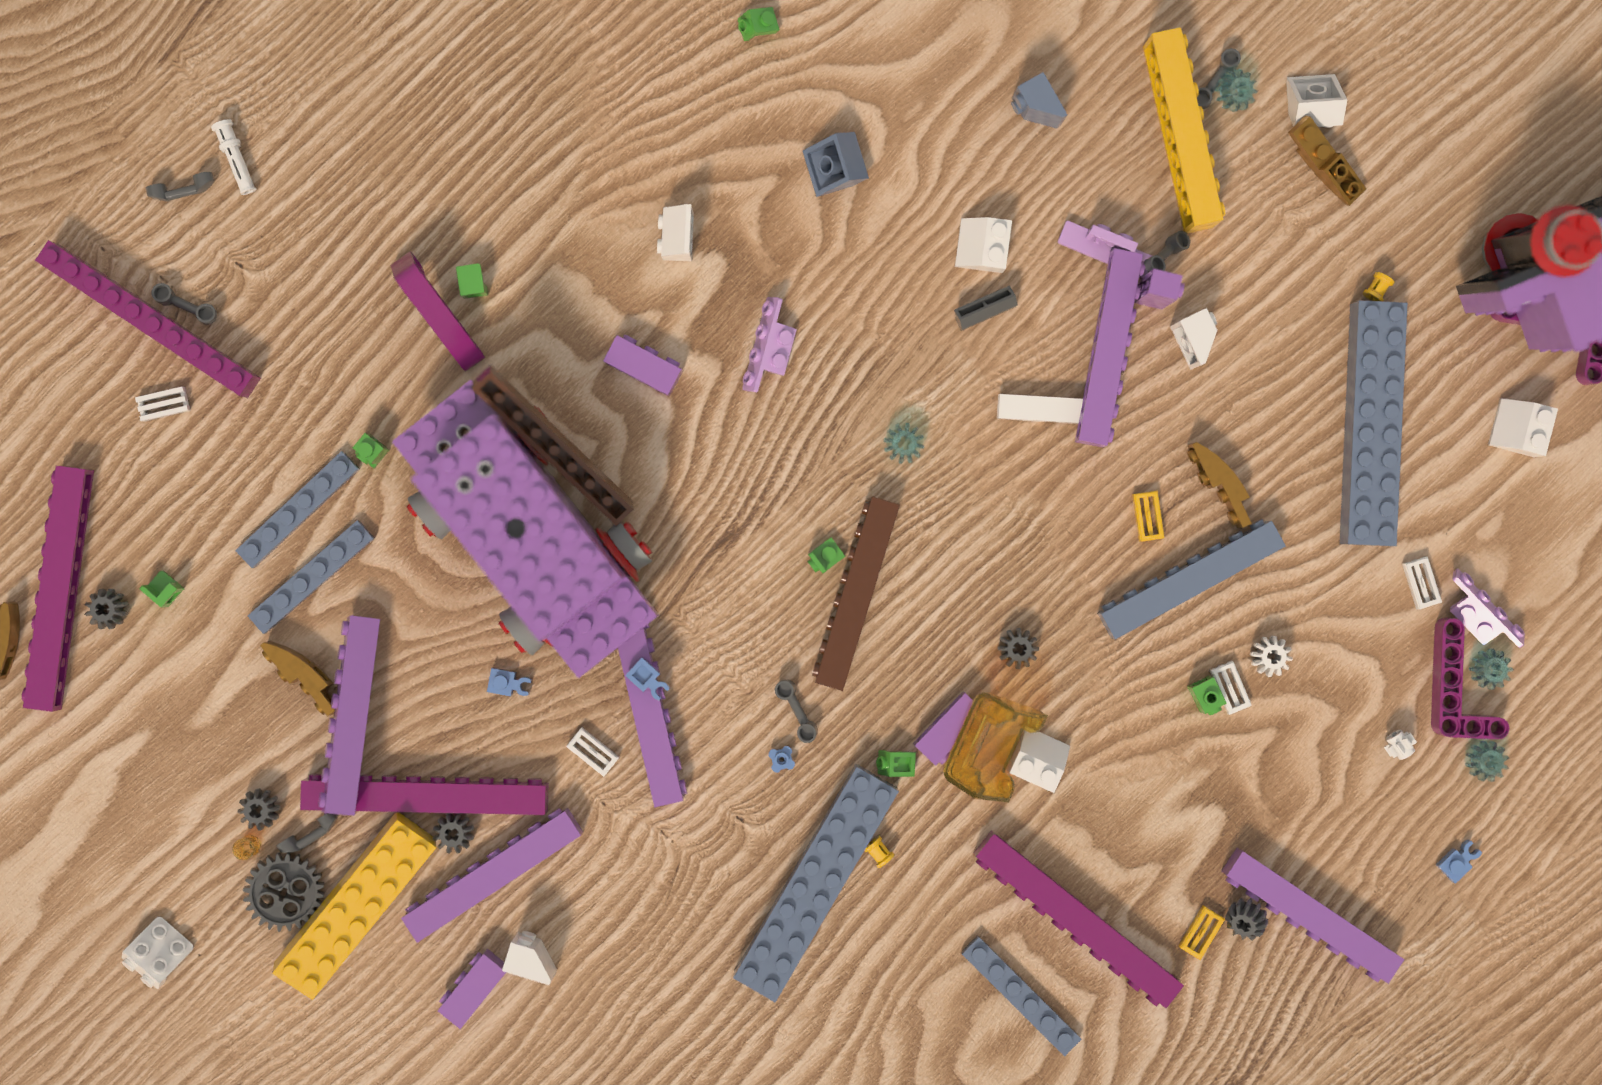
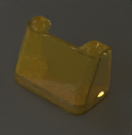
M985 692L978 694L971 705L944 766L946 780L974 799L1009 803L1014 792L1015 782L1010 775L1005 773L1007 765L1023 730L1029 733L1039 732L1043 728L1048 715L1040 710Z

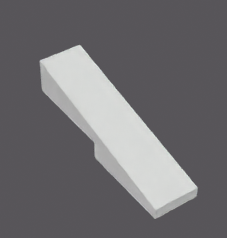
M998 394L997 419L1078 424L1083 399Z

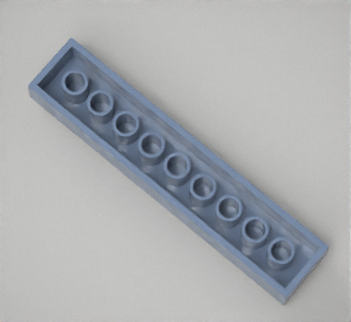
M1357 301L1350 304L1339 544L1397 546L1408 303Z
M858 764L854 765L734 970L733 978L776 1003L899 792L897 787Z

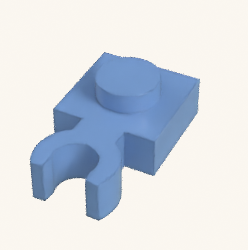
M643 657L625 675L642 692L649 687L653 698L656 700L662 698L656 692L658 687H664L667 691L670 689L666 682L656 679L660 672Z
M491 668L487 692L512 696L513 690H516L519 695L527 696L530 692L524 691L521 685L523 682L531 683L532 679L522 677L518 680L515 679L516 672Z
M1465 840L1461 844L1459 852L1452 848L1436 864L1455 884L1473 868L1469 861L1479 858L1482 854L1479 849L1469 853V847L1473 844L1470 840Z

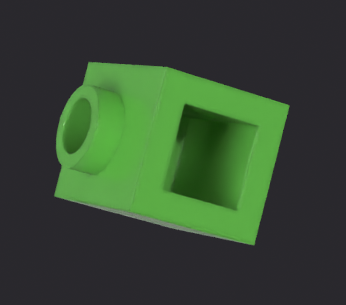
M1207 676L1187 686L1199 712L1203 714H1216L1222 710L1221 706L1227 704L1215 678L1212 676Z

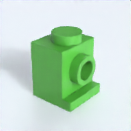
M364 433L353 446V449L356 451L355 456L374 469L390 451L374 436Z

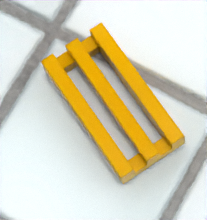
M1158 490L1132 494L1139 542L1163 539L1164 531ZM1150 496H1152L1157 528L1156 535L1153 534L1148 500ZM1139 498L1143 499L1148 536H1145Z
M1202 905L1178 946L1201 960L1225 918ZM1208 914L1199 931L1197 932L1196 936L1194 937L1193 941L1191 942L1190 946L1187 947L1196 930L1198 929L1199 925L1201 924L1202 920L1204 919L1205 915ZM1215 918L1216 921L1197 952L1194 951L1211 921Z

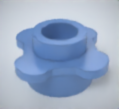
M789 746L769 751L768 755L773 763L771 768L774 772L778 773L782 769L787 768L791 770L794 768L795 762L791 758L792 749ZM783 757L784 761L781 762L779 758Z

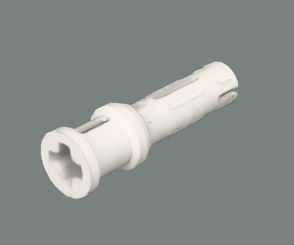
M227 119L216 122L211 126V129L216 132L220 142L219 149L226 154L241 195L255 192L256 187H254L239 149L241 147L240 139L236 138L232 128L233 121Z

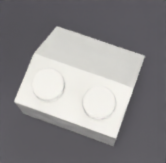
M1335 74L1287 77L1288 113L1293 126L1304 116H1311L1318 127L1330 128L1343 125L1347 98Z
M691 204L663 208V215L659 214L658 229H662V239L657 241V253H661L663 260L692 261L694 212Z
M990 217L961 218L955 267L1003 273L1007 264L1012 220Z
M1207 308L1170 326L1190 370L1206 363L1217 333L1216 318L1212 312H1208Z
M1501 398L1488 445L1531 457L1546 456L1558 409L1534 402Z
M1026 726L1006 770L1019 778L1054 793L1065 770L1070 745Z
M522 931V933L518 932L511 941L502 971L550 985L557 968L542 940L536 938V934L532 932Z

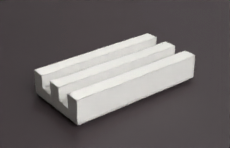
M183 386L135 397L139 406L137 407L138 412L141 414L139 416L140 421L142 422L191 411L186 389ZM181 394V397L148 405L144 403L154 399ZM183 402L182 407L148 415L146 412L147 410Z
M1428 556L1402 563L1416 609L1420 610L1442 603ZM1421 563L1423 565V569L1432 593L1433 600H1430L1427 592L1426 584L1419 567V564ZM1412 566H1413V569H1414V572H1415V575H1416V578H1417V581H1418V584H1419V587H1420V591H1421V594H1422L1424 603L1422 602V599H1421V596H1420V593H1419V590H1418V587H1417V584H1416V581H1415V577H1414V574H1413V571H1412V568H1411Z
M1233 661L1209 670L1227 704L1224 707L1227 714L1231 715L1252 706ZM1228 668L1230 669L1233 679L1239 690L1241 698L1244 702L1243 704L1239 703V700L1233 689L1231 681L1226 672V669ZM1219 672H1221L1235 707L1233 708L1219 678Z
M583 727L566 746L603 777L619 759L617 754ZM583 735L584 737H586L590 742H592L595 746H597L600 750H602L605 754L612 758V760L609 761L608 759H606L603 755H601L598 751H596L593 747H591L588 743L581 739L580 736ZM576 742L604 763L606 767L603 769L574 744Z

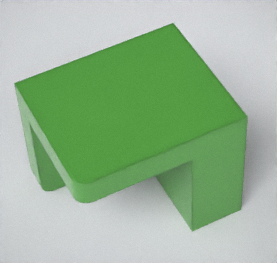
M480 264L456 267L461 297L468 299L488 296Z
M160 571L148 585H142L139 589L159 607L163 608L169 607L185 588L165 571Z

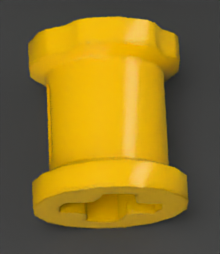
M1375 272L1373 275L1374 280L1369 288L1363 291V295L1370 301L1383 302V296L1389 286L1394 285V280L1381 272Z
M880 835L871 840L864 850L869 852L874 858L878 868L887 864L895 856L894 852H890L882 843Z

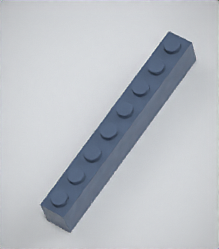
M1263 519L1258 520L1250 525L1251 529L1247 532L1242 533V531H1238L1229 536L1230 541L1221 545L1218 542L1207 548L1208 553L1200 557L1199 554L1188 558L1186 560L1187 564L1179 568L1176 565L1165 571L1166 576L1158 580L1157 577L1146 581L1144 583L1145 587L1139 591L1132 589L1122 595L1124 599L1117 603L1112 600L1101 606L1103 610L1097 614L1111 639H1117L1286 547L1272 521L1264 522Z

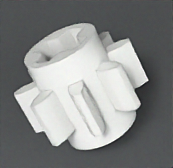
M1397 730L1386 737L1388 745L1384 748L1390 757H1398L1399 760H1403L1415 752L1412 745L1416 744L1417 741L1411 732L1403 733L1402 730Z

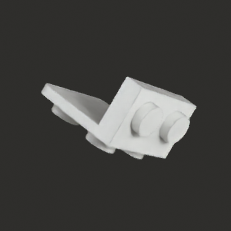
M157 917L122 952V963L131 972L136 970L141 974L142 977L140 979L148 987L152 988L154 986L159 989L165 983L167 976L192 952L193 944L162 917Z

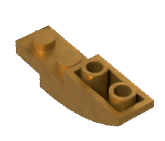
M1304 116L1288 132L1298 146L1296 151L1317 177L1346 205L1350 206L1367 189L1342 153L1335 152L1311 116Z
M1197 442L1187 445L1189 449L1187 455L1192 464L1196 463L1199 470L1197 475L1203 486L1206 485L1208 489L1218 487L1219 490L1216 491L1217 496L1222 504H1226L1229 510L1227 516L1233 526L1236 525L1237 528H1243L1252 524L1241 502L1250 498L1237 475L1218 455Z
M14 601L3 602L0 605V680L7 678L19 642L20 614L18 603Z
M268 641L260 645L264 650L262 651L263 656L268 662L275 664L279 669L277 674L284 682L288 681L291 684L299 680L301 682L299 684L305 694L313 697L316 701L314 705L321 714H326L327 717L334 714L335 709L331 708L332 696L326 690L334 683L316 664L297 651L282 644Z

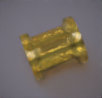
M246 835L233 844L234 856L239 860L251 858L259 852L261 841L253 835ZM249 845L250 849L245 850L243 846Z

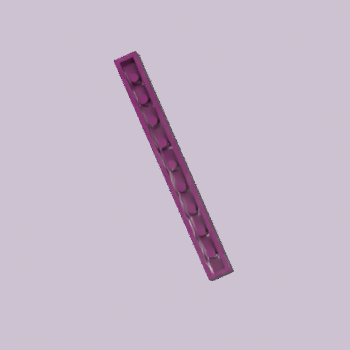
M48 240L35 259L36 262L237 395L248 398L261 378L61 245Z
M56 465L51 476L53 490L48 499L50 512L49 518L45 522L46 541L41 549L43 563L38 572L40 585L39 591L35 595L36 615L33 616L31 623L34 630L33 637L28 645L30 659L25 668L27 681L26 687L22 691L23 708L50 712L62 710L94 470Z
M309 774V778L301 780L300 810H322V807H318L320 792L324 793L325 783L321 782L322 774ZM360 775L355 811L545 815L548 812L549 783L542 782L541 778H529L528 782H518V778H503V782H495L492 777H481L479 781H470V777H455V781H446L444 776H432L430 780H421V776H406V780H397L395 775H384L382 779H372V775Z
M992 830L974 851V855L978 858L975 862L986 871L989 868L997 873L994 877L1005 886L1008 883L1015 888L1013 892L1023 901L1027 898L1034 903L1032 907L1042 916L1047 913L1052 917L1051 923L1061 931L1066 928L1072 933L1070 938L1080 946L1086 944L1091 948L1089 953L1098 961L1106 960L1110 964L1108 968L1117 976L1121 974L1129 979L1127 983L1137 992L1140 989L1146 992L1147 996L1145 998L1156 1007L1161 1004L1164 1008H1167L1184 987L1175 976Z

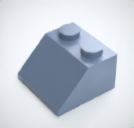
M1044 72L1019 85L1012 97L1011 105L1017 115L1021 114L1024 120L1058 128L1067 117L1064 107Z
M855 132L835 133L802 151L816 197L852 187L869 179Z

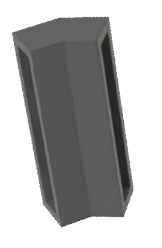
M1009 285L955 309V319L960 330L963 331L1015 308L1018 305L1016 295Z

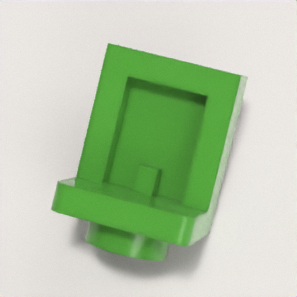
M773 7L749 9L738 18V28L744 41H749L754 36L775 34L779 31Z

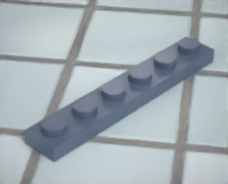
M341 451L235 551L251 568H255L353 477L360 468L345 452Z
M357 520L252 611L248 617L263 634L268 633L375 539L374 536L360 520Z
M978 935L961 952L1062 1055L1066 1056L1082 1040Z

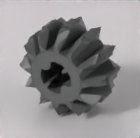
M99 589L98 595L95 593L89 595L92 602H86L84 605L90 608V611H87L84 615L92 616L90 620L91 625L98 623L99 629H105L106 627L114 629L116 624L124 623L121 616H127L129 613L123 610V607L128 606L129 603L121 602L124 596L122 593L116 594L115 589H108V591Z
M1016 628L1015 636L1011 630L1006 631L1009 639L1000 637V641L1004 642L1005 646H997V650L1005 651L999 658L1001 660L1008 658L1006 662L1008 667L1012 666L1014 661L1016 669L1021 668V661L1026 667H1029L1030 663L1027 659L1030 658L1034 661L1037 659L1031 652L1039 651V647L1031 646V644L1037 641L1036 637L1028 639L1030 631L1026 630L1022 635L1021 628ZM1015 643L1024 646V649H1021L1023 651L1021 654L1013 652L1012 649L1015 648Z
M261 788L255 789L254 793L251 791L245 794L246 799L239 801L243 808L238 809L237 813L244 814L245 816L241 818L240 822L249 821L248 828L252 829L256 825L258 831L263 830L264 826L268 828L273 826L272 820L279 819V815L274 811L281 809L280 805H274L278 797L269 798L271 791L266 790L263 793ZM258 806H261L263 808V810H261L260 813L256 811Z
M447 813L446 819L440 817L438 819L440 825L433 827L435 832L440 833L435 835L433 840H441L442 842L438 845V848L441 849L446 845V853L448 854L452 852L453 847L457 854L462 851V847L467 849L470 846L467 840H473L475 837L473 834L468 833L475 828L474 825H466L470 818L466 817L462 821L461 813H456L455 818L452 813ZM457 829L458 833L456 836L451 837L449 834L452 832L451 830Z
M1241 898L1237 903L1233 902L1225 915V920L1228 921L1227 928L1233 929V936L1239 934L1242 940L1248 937L1253 941L1257 936L1263 935L1269 919L1266 918L1267 911L1260 909L1261 903L1255 905L1252 903V899L1246 902Z

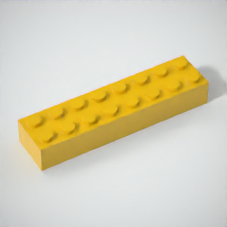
M1181 27L1152 33L1144 44L1143 51L1183 231L1188 234L1215 227L1224 220L1225 207L1223 202L1219 201L1218 192H1220V185L1218 179L1214 178V158L1212 154H1209L1207 147L1209 135L1207 130L1203 129L1202 124L1204 112L1202 107L1198 106L1197 97L1199 90L1197 83L1193 82L1191 75L1193 73V63L1191 58L1187 57L1188 40L1186 35L1182 34Z
M396 812L274 961L272 974L313 1000L437 848L433 836L401 813Z

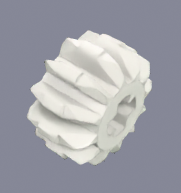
M1271 636L1269 640L1266 637H1261L1262 645L1256 642L1253 644L1258 650L1257 652H1250L1251 656L1256 657L1251 664L1258 666V673L1262 674L1265 672L1266 676L1272 677L1274 672L1277 676L1282 675L1281 668L1289 669L1285 662L1286 660L1292 661L1293 657L1286 656V654L1292 649L1291 647H1284L1286 642L1284 639L1277 641L1276 636ZM1268 653L1275 654V659H1268Z

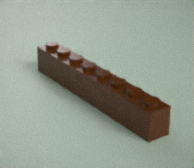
M491 364L472 382V390L615 526L634 510L632 499Z
M873 496L870 501L865 500L861 513L865 515L864 522L857 525L854 537L858 538L856 547L851 546L847 560L851 561L849 571L844 569L840 581L841 584H844L842 593H837L833 607H837L835 616H830L826 630H829L830 633L827 640H822L819 653L823 654L820 663H815L812 676L816 677L815 683L840 691L844 690L900 507L899 504Z

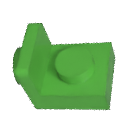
M830 537L808 554L811 559L807 562L815 573L820 570L823 574L846 556L832 537Z
M879 750L876 760L878 774L888 777H915L916 752Z

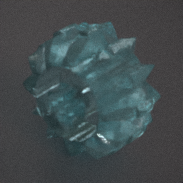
M1237 69L1234 72H1226L1225 77L1217 80L1221 87H1216L1215 89L1216 92H1220V96L1216 100L1223 101L1222 108H1230V111L1236 112L1239 109H1247L1248 104L1255 101L1252 94L1258 92V90L1253 89V85L1257 81L1250 80L1251 73H1243V70Z
M909 423L905 424L904 431H902L900 424H896L897 434L891 429L887 431L893 439L884 438L883 442L891 444V446L884 448V451H894L889 457L891 460L896 455H899V464L903 463L904 456H906L908 463H912L911 453L916 458L921 456L915 448L924 449L923 444L917 443L924 436H914L918 431L917 427L909 432ZM900 437H905V440L909 439L910 444L907 446V450H903V447L899 448Z
M1488 648L1487 652H1478L1479 658L1473 657L1471 659L1475 663V667L1471 666L1468 669L1475 672L1471 679L1478 681L1479 687L1484 688L1487 686L1489 690H1494L1496 686L1499 688L1504 687L1503 680H1511L1507 673L1512 672L1514 669L1507 667L1511 659L1504 658L1503 651L1495 652L1494 649Z
M1483 740L1479 742V747L1477 745L1471 746L1473 753H1466V756L1471 758V761L1466 762L1465 765L1471 768L1469 773L1472 776H1477L1480 781L1487 779L1490 782L1495 781V776L1499 778L1504 777L1501 770L1509 769L1504 764V761L1510 758L1507 755H1502L1505 751L1503 747H1497L1496 742L1490 741L1487 743Z

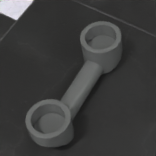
M1233 48L1225 50L1221 55L1220 68L1205 88L1198 89L1197 102L1198 106H1201L1202 109L1210 106L1212 94L1227 73L1233 72L1238 68L1241 60L1239 51Z
M201 172L193 175V185L167 191L165 184H153L145 189L148 197L168 202L205 192L213 185L214 177L212 172Z
M1178 231L1170 235L1165 242V247L1157 255L1144 260L1148 273L1153 269L1165 271L1164 261L1171 254H1177L1190 247L1188 234L1184 231Z
M159 283L152 288L151 294L156 302L164 306L172 304L192 313L204 325L212 324L217 318V311L212 305L202 304L197 306L176 296L167 284Z
M786 679L781 680L775 686V694L782 700H788L801 725L797 730L799 740L804 743H810L816 738L818 728L814 722L808 720L795 695V683Z
M326 813L317 819L321 825L320 827L298 841L292 835L276 845L281 853L302 850L327 834L337 821L338 814Z

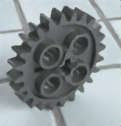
M277 852L275 860L270 855L266 857V864L259 860L257 863L259 870L252 867L250 873L254 877L247 876L245 882L250 885L243 888L244 892L249 893L244 896L243 901L251 902L246 907V911L254 910L251 918L254 919L259 916L261 918L260 926L268 922V930L273 925H277L278 932L285 925L288 931H291L294 923L298 928H301L302 919L307 922L310 918L309 914L313 915L317 910L315 907L321 905L322 901L317 898L324 897L325 892L319 889L323 888L325 883L317 882L321 878L322 873H313L317 866L315 864L308 867L309 858L301 862L299 861L300 854H297L292 859L290 853H287L286 857L282 858L280 852ZM272 872H280L283 875V879L275 881L271 878L270 874ZM296 880H303L307 887L298 889L295 887L294 882ZM266 883V884H268L270 887H267V888H266V887L263 886V884ZM283 888L288 889L285 896L281 895ZM269 894L274 898V902L267 904L263 902L261 896ZM297 896H304L305 899H304V900H301V899H300L299 897H297ZM292 902L297 905L298 909L293 912L288 911L285 908V904Z

